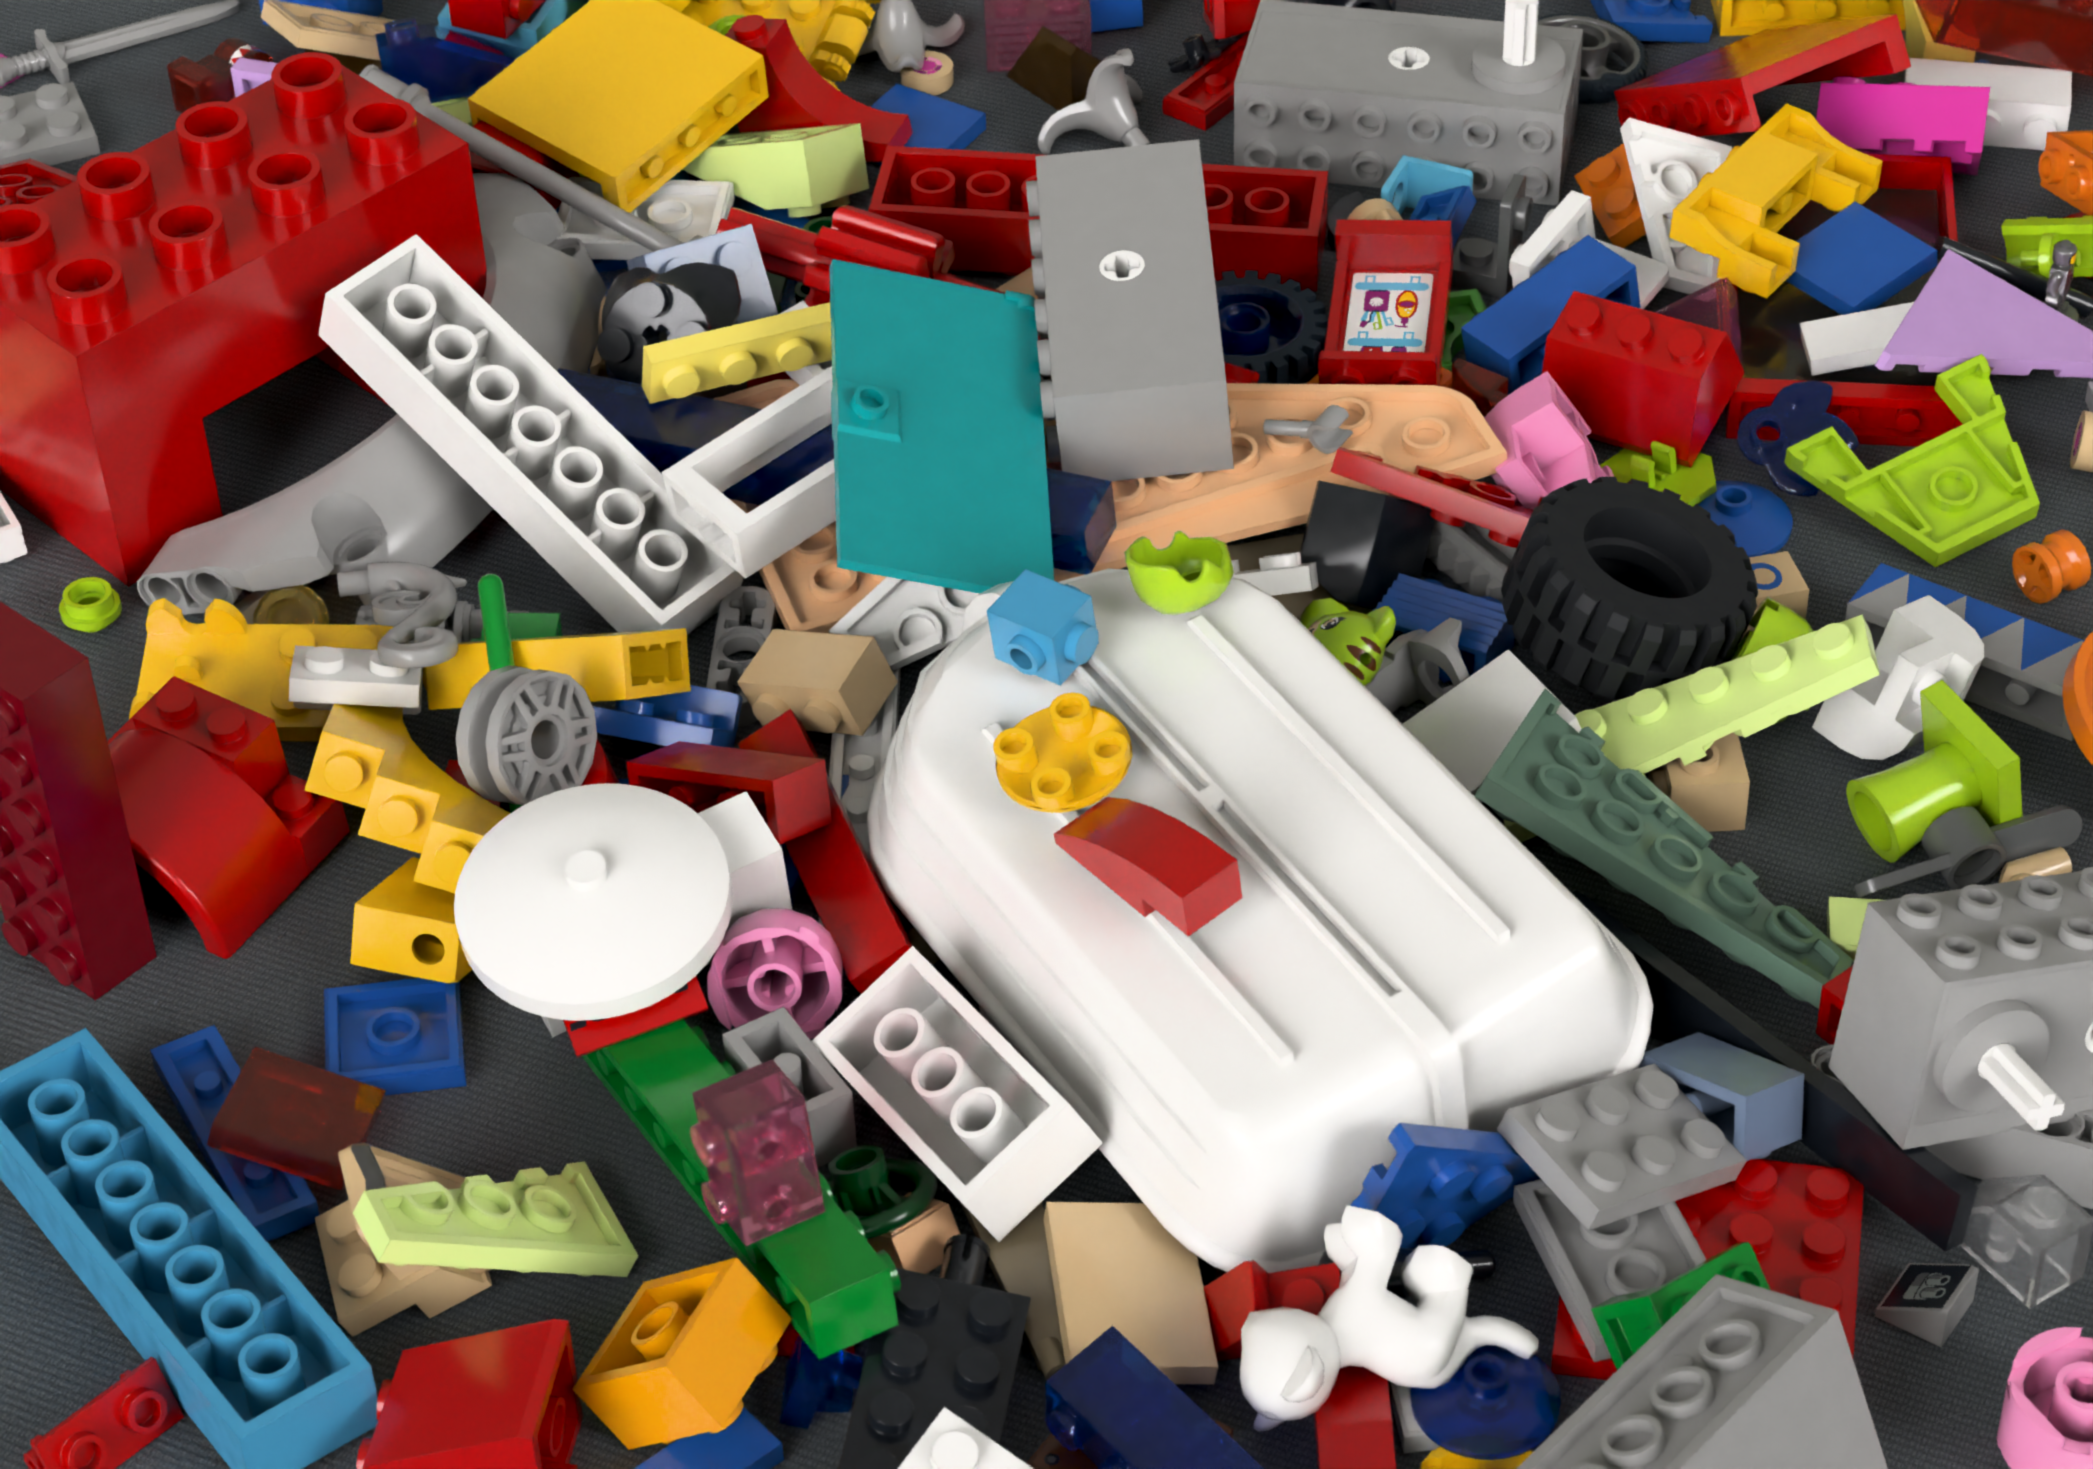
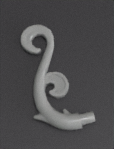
M412 562L367 563L366 570L337 573L340 597L371 594L374 621L383 626L393 627L381 638L377 645L378 656L383 664L397 668H423L444 663L456 655L458 652V640L452 631L437 628L436 626L445 621L453 612L457 603L456 588L466 586L467 581L465 579L449 576L426 565ZM415 638V643L405 644Z

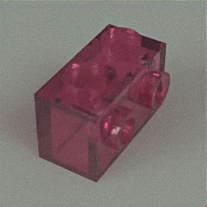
M773 1059L692 1092L698 1123L690 1126V1135L700 1160L707 1167L709 1181L702 1183L701 1189L705 1204L717 1224L727 1222L744 1245L747 1246L825 1212L805 1097Z

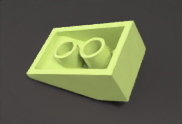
M860 123L724 134L682 169L704 181L733 182L734 195L765 210L788 208V215L791 218L822 213L821 208L850 204L849 195L869 189Z

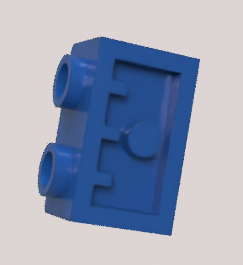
M690 685L691 691L617 700L615 709L593 706L595 711L597 733L663 746L681 741L734 748L743 698L737 693Z

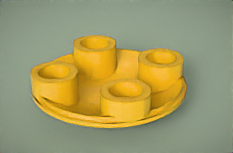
M1074 692L1064 693L1056 697L1050 707L1037 711L1024 718L1013 728L1002 731L996 737L993 744L996 757V774L1005 793L1012 800L1026 808L1049 813L1078 810L1103 799L1121 783L1132 760L1131 739L1121 721L1101 708L1090 706L1086 696Z

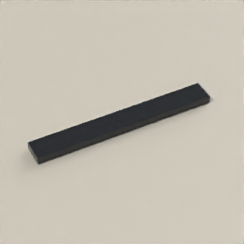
M1578 890L1571 892L1634 955L1647 978L1654 1005L1651 1022L1652 1030L1668 1042L1700 1032L1804 1073L1802 1139L1799 1141L1834 1168L1844 1169L1864 1186V1190L1945 1252L1963 1243L1978 1190L1976 1185L1923 1146L1902 1150L1852 1093Z

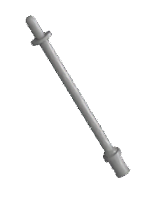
M373 64L372 66L368 65L359 75L393 97L408 102L417 112L466 141L469 145V151L654 252L683 243L432 105L428 96V90L421 85L414 83L409 86ZM696 235L690 241L700 239L703 237Z

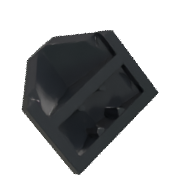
M1317 481L1300 548L1301 563L1316 562L1318 582L1335 600L1372 610L1377 608L1378 602L1382 601L1383 595L1387 594L1388 588L1392 587L1393 581L1397 580L1399 573L1418 579L1421 578L1435 519L1430 516L1431 509L1385 494Z

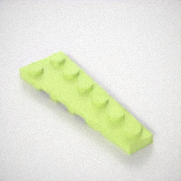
M1862 614L1839 623L1828 624L1817 631L1780 644L1763 647L1757 652L1726 663L1703 668L1694 674L1669 683L1643 689L1632 696L1595 709L1581 711L1574 716L1577 718L1581 729L1588 726L1605 741L1601 751L1620 770L1628 768L1638 770L1646 777L1645 773L1677 758H1680L1684 766L1707 756L1705 751L1713 745L1715 740L1732 732L1746 738L1775 724L1788 715L1797 714L1880 675L1872 634ZM1504 820V826L1520 842L1537 836L1518 823Z

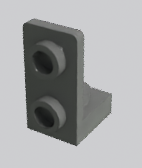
M1514 174L1501 200L1498 243H1492L1483 238L1459 236L1453 248L1451 288L1461 290L1478 289L1479 293L1504 297L1509 293L1513 284L1512 276L1509 273V260L1514 250L1520 244H1524L1522 243L1523 232H1526L1529 227L1533 210V199L1525 197L1526 176Z

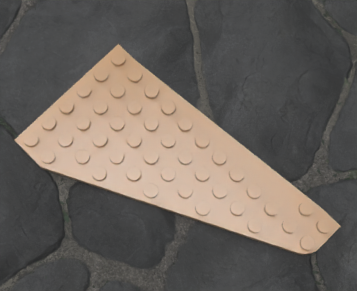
M776 379L687 407L691 426L701 447L800 385L793 379ZM1226 383L1234 469L1064 486L1061 462L1050 463L1048 456L1046 426L1056 425V420L1047 421L1043 418L1054 581L1060 582L1108 568L1121 569L1127 567L1124 552L1136 539L1142 536L1148 538L1156 549H1163L1170 545L1174 533L1177 531H1182L1189 538L1213 537L1227 543L1305 524L1308 521L1317 481L1385 494L1404 500L1401 497L1330 472L1337 450L1333 453L1325 454L1316 449L1309 439L1298 436L1265 434L1263 425L1266 419L1315 421L1327 407L1338 405L1349 414V417L1339 428L1348 429L1353 432L1341 446L1342 448L1381 456L1383 463L1411 473L1415 472L1418 465L1443 473L1477 480L1496 474L1495 468L1507 460V452L1475 403L1461 392L1443 386ZM832 423L722 493L744 512L749 513L834 459ZM836 521L758 570L775 604L785 630L829 633V630L886 578V576L837 568Z

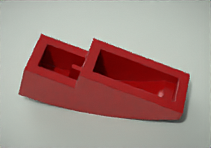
M1106 797L1054 833L1055 843L1141 915L1146 917L1156 910L1188 937L1243 898L1237 859L1195 829L1151 806L1128 799Z

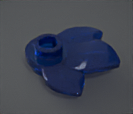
M1804 381L1784 387L1775 397L1770 407H1760L1752 410L1742 419L1739 425L1737 441L1742 454L1749 461L1765 466L1773 485L1787 494L1816 496L1818 493L1817 487L1790 470L1784 463L1788 447L1831 426L1852 451H1855L1858 447L1859 441L1852 429L1840 418L1826 413L1833 392V387L1827 383ZM1770 426L1777 430L1779 438L1772 443H1765L1757 437L1756 433L1760 428Z

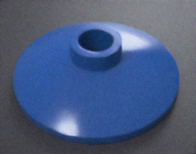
M1716 481L1717 491L1698 504L1711 513L1710 520L1716 525L1724 524L1728 529H1733L1736 532L1737 547H1743L1748 557L1773 554L1779 551L1791 536L1793 518L1790 509L1780 497L1758 485L1742 481Z

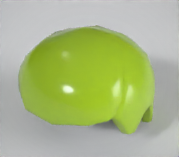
M1182 531L1174 533L1172 542L1166 548L1156 549L1148 538L1142 536L1136 539L1124 552L1135 592L1142 602L1161 614L1179 615L1205 607L1223 594L1229 586L1234 573L1228 546L1225 542L1213 537L1189 538Z

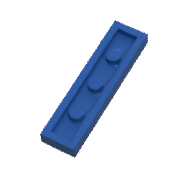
M212 1025L151 1049L154 1069L220 1187L266 1242L315 1223V1217L320 1214L314 1195L216 1026Z

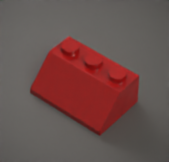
M1578 291L1572 293L1547 336L1542 374L1548 371L1592 430L1586 436L1587 438L1652 456L1650 445L1655 440L1673 447L1676 452L1677 464L1690 468L1745 374L1728 332Z

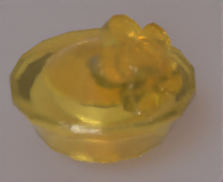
M299 585L269 590L257 604L253 613V624H329V614L324 601L312 589Z

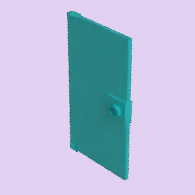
M832 259L829 267L832 352L831 415L832 439L834 440L837 568L979 594L997 584L1015 581L1025 569L1054 580L1044 421L1040 391L1041 376L1037 348L1038 332L1034 306L1035 298L1028 294L1008 290L1004 294Z

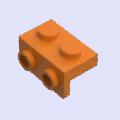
M1623 143L1605 156L1594 160L1588 167L1574 175L1584 195L1591 197L1592 210L1613 245L1625 248L1646 234Z

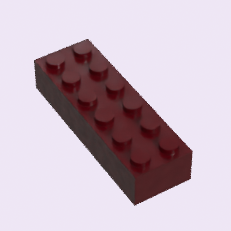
M0 601V904L5 920L1 928L5 939L18 954L22 956L30 954L47 966L51 974L61 984L65 986L72 984L96 1001L156 958L157 955L89 659Z

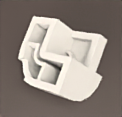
M1930 595L1899 607L1893 611L1875 650L1880 675L1825 700L1812 728L1840 749L1861 759L1884 760L1923 741L1920 691L1943 680L1964 701L1984 659V643L1974 628Z

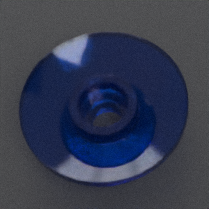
M1485 1345L1474 1350L1450 1381L1435 1389L1411 1387L1412 1412L1417 1424L1427 1437L1452 1453L1473 1459L1498 1460L1528 1452L1549 1436L1560 1414V1388L1557 1379L1546 1363L1536 1355L1530 1359H1524L1497 1345Z

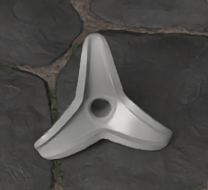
M881 0L874 22L868 28V34L858 56L877 51L888 70L899 73L903 68L912 67L917 71L923 67L925 47L949 46L957 41L965 28L964 19L960 14L955 13L949 21L936 27L928 25L920 18L911 0Z
M1121 49L1115 55L1105 57L1094 69L1090 77L1085 99L1062 108L1046 121L1037 138V145L1041 154H1050L1055 139L1064 132L1074 129L1091 130L1107 139L1123 142L1126 147L1151 144L1139 129L1138 115L1134 104L1140 103L1142 99V90L1139 84L1124 72V66H1131L1134 62L1130 49Z

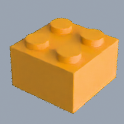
M737 1257L645 1281L572 1390L628 1450L658 1443L670 1444L677 1439L706 1432L718 1433L731 1425L740 1415L744 1406V1402L741 1399L755 1377L774 1361L778 1353L776 1344L792 1318Z

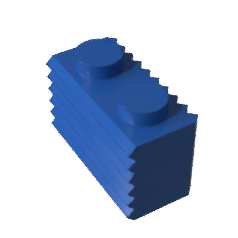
M1399 573L1397 580L1393 581L1392 587L1388 588L1387 594L1383 595L1382 601L1378 602L1376 608L1389 606L1393 609L1396 618L1393 636L1385 646V649L1398 636L1417 629L1429 632L1450 617L1462 621L1458 648L1469 676L1508 649L1511 651L1514 647L1513 625L1508 624L1503 605L1499 600L1489 596L1478 597L1451 589L1433 579L1422 580ZM1439 667V678L1443 683L1451 681L1445 671Z

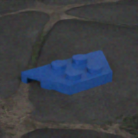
M1399 1123L1387 1138L1397 1151L1389 1169L1387 1170L1383 1163L1372 1166L1362 1183V1192L1352 1201L1350 1206L1379 1212L1396 1223L1403 1235L1400 1248L1415 1249L1418 1245L1446 1247L1453 1243L1466 1228L1512 1198L1514 1185L1535 1181L1540 1177L1498 1132Z

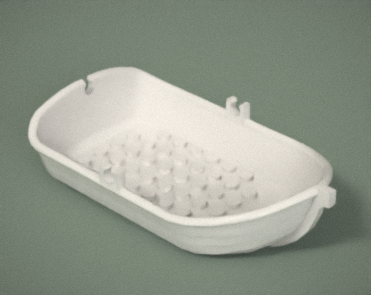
M1108 568L1060 581L1059 583L1063 585H1072L1091 596L1096 628L1099 634V644L1092 657L1085 664L1079 665L1061 686L1036 675L1024 674L1012 665L995 658L986 611L1014 581L997 584L975 596L965 609L961 635L920 672L915 692L900 720V724L888 748L887 757L873 784L867 814L870 861L888 897L977 1002L981 1015L1072 1106L1103 1142L1098 1149L1162 1226L1184 1247L1211 1266L1228 1272L1244 1261L1254 1260L1268 1273L1317 1266L1323 1252L1326 1250L1324 1241L1326 1225L1341 1223L1346 1205H1351L1352 1201L1360 1195L1363 1190L1362 1183L1372 1166L1383 1163L1386 1169H1389L1397 1151L1387 1138L1399 1123L1498 1132L1497 1128L1507 1109L1638 1069L1641 1064L1650 1035L1654 1005L1647 978L1634 955L1277 599L1249 582L1232 577L1229 586L1217 600L1193 612L1170 615L1161 614L1140 600L1135 592L1128 570ZM1074 692L1083 694L1088 698L1090 706L1101 708L1114 715L1128 731L1132 744V760L1121 783L1103 799L1106 797L1122 798L1151 806L1182 821L1212 840L1237 859L1243 898L1189 937L1156 910L1146 917L1141 915L1055 843V832L1103 799L1078 810L1060 813L1032 810L1012 800L1002 789L996 774V757L993 744L996 737L1002 731L1013 728L1029 715L1050 707L1052 701L1064 693Z

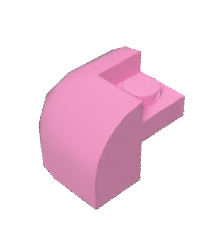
M1548 371L1513 391L1498 402L1484 417L1507 452V460L1495 468L1496 474L1490 476L1496 485L1503 486L1505 490L1516 496L1514 505L1534 509L1538 505L1540 496L1545 497L1552 491L1571 482L1586 478L1589 483H1592L1593 480L1599 477H1614L1613 471L1607 465L1601 468L1598 464L1594 449L1586 437L1592 430Z

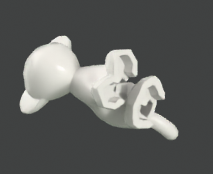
M1346 1205L1342 1216V1223L1327 1224L1324 1232L1327 1255L1342 1271L1339 1288L1329 1297L1317 1316L1300 1309L1288 1307L1250 1312L1241 1329L1240 1383L1244 1397L1252 1408L1258 1412L1254 1421V1429L1260 1432L1271 1430L1285 1421L1303 1419L1318 1411L1329 1398L1340 1368L1347 1366L1365 1367L1398 1386L1435 1389L1449 1382L1467 1357L1479 1347L1497 1345L1509 1350L1516 1356L1530 1359L1538 1352V1339L1532 1332L1518 1323L1499 1316H1465L1469 1292L1468 1287L1474 1270L1470 1263L1456 1252L1444 1246L1418 1245L1405 1258L1401 1268V1279L1408 1295L1417 1302L1416 1307L1388 1291L1387 1283L1400 1249L1403 1235L1398 1225L1381 1213Z

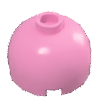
M788 908L761 909L740 917L726 930L725 936L712 956L708 967V1001L719 1022L729 1030H731L732 1025L737 1028L784 1007L808 1038L812 1039L825 1028L826 1021L834 1014L835 1010H838L843 995L842 958L830 932L812 917Z

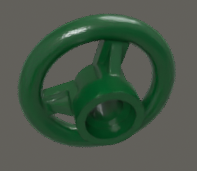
M874 1145L851 1148L834 1157L828 1166L831 1177L826 1179L835 1203L843 1212L851 1210L855 1215L859 1216L877 1213L859 1218L867 1239L891 1232L915 1219L932 1203L938 1187L935 1174L925 1164L910 1159H886L882 1148ZM892 1180L911 1181L916 1184V1188L908 1197L900 1196L890 1187Z

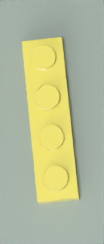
M830 302L643 346L642 389L649 403L652 404L672 398H684L693 393L730 384H742L751 379L784 371H796L805 366L832 360Z

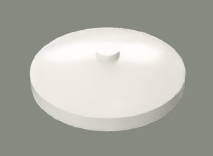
M611 783L589 784L563 789L539 797L521 806L498 822L479 841L464 864L455 891L454 915L462 949L470 967L481 982L499 998L519 1009L543 1017L574 1021L599 1020L625 1015L651 1006L670 996L693 979L715 954L725 936L732 912L733 890L728 862L717 835L709 824L689 806L671 796L645 787Z

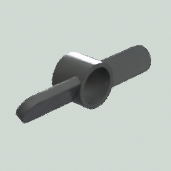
M2058 805L1989 827L1976 808L1959 807L1941 815L1926 829L1921 844L1930 860L1856 884L1854 888L1858 898H1865L1937 874H1941L1949 887L1954 890L1962 889L1967 885H1982L1996 875L2007 862L2057 847L2063 848L2071 845L2081 834L2082 819L2073 809L2064 805Z

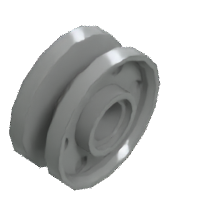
M508 665L489 671L472 687L459 714L455 736L458 764L468 785L484 799L525 805L539 797L556 791L581 786L593 763L597 741L595 711L585 689L570 675L549 670H532Z

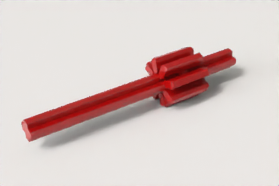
M849 205L836 209L832 216L831 228L822 226L818 234L731 207L727 220L721 218L716 231L717 234L752 224L766 272L801 282L803 286L811 288L804 300L809 307L830 302L829 267L832 259L1005 294V292L949 274V268L956 258L953 242L944 239L941 234ZM1224 362L1226 383H1258L1260 377L1258 372Z

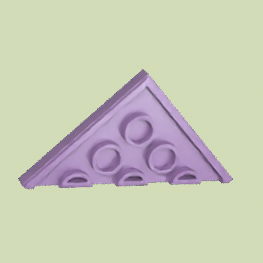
M1948 249L1875 364V367L1881 371H1892L1896 364L1918 365L1919 372L1943 373L1983 354L1991 369L1990 375L2029 376L2032 369L2054 370L2055 377L2093 378V331Z

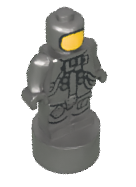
M2063 240L2054 245L2052 255L2054 263L2050 269L2046 300L2043 303L2078 322L2079 314L2077 310L2069 305V302L2065 301L2073 279L2077 247L2069 240Z

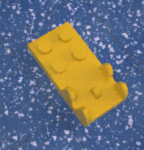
M216 598L206 608L205 623L195 624L187 621L183 616L182 610L167 599L155 600L148 609L146 644L137 694L131 703L129 719L175 676L274 719L280 741H319L331 710L298 709L293 705V702L289 701V676L295 645L377 650L378 642L393 627L337 624H247L243 614L234 605Z

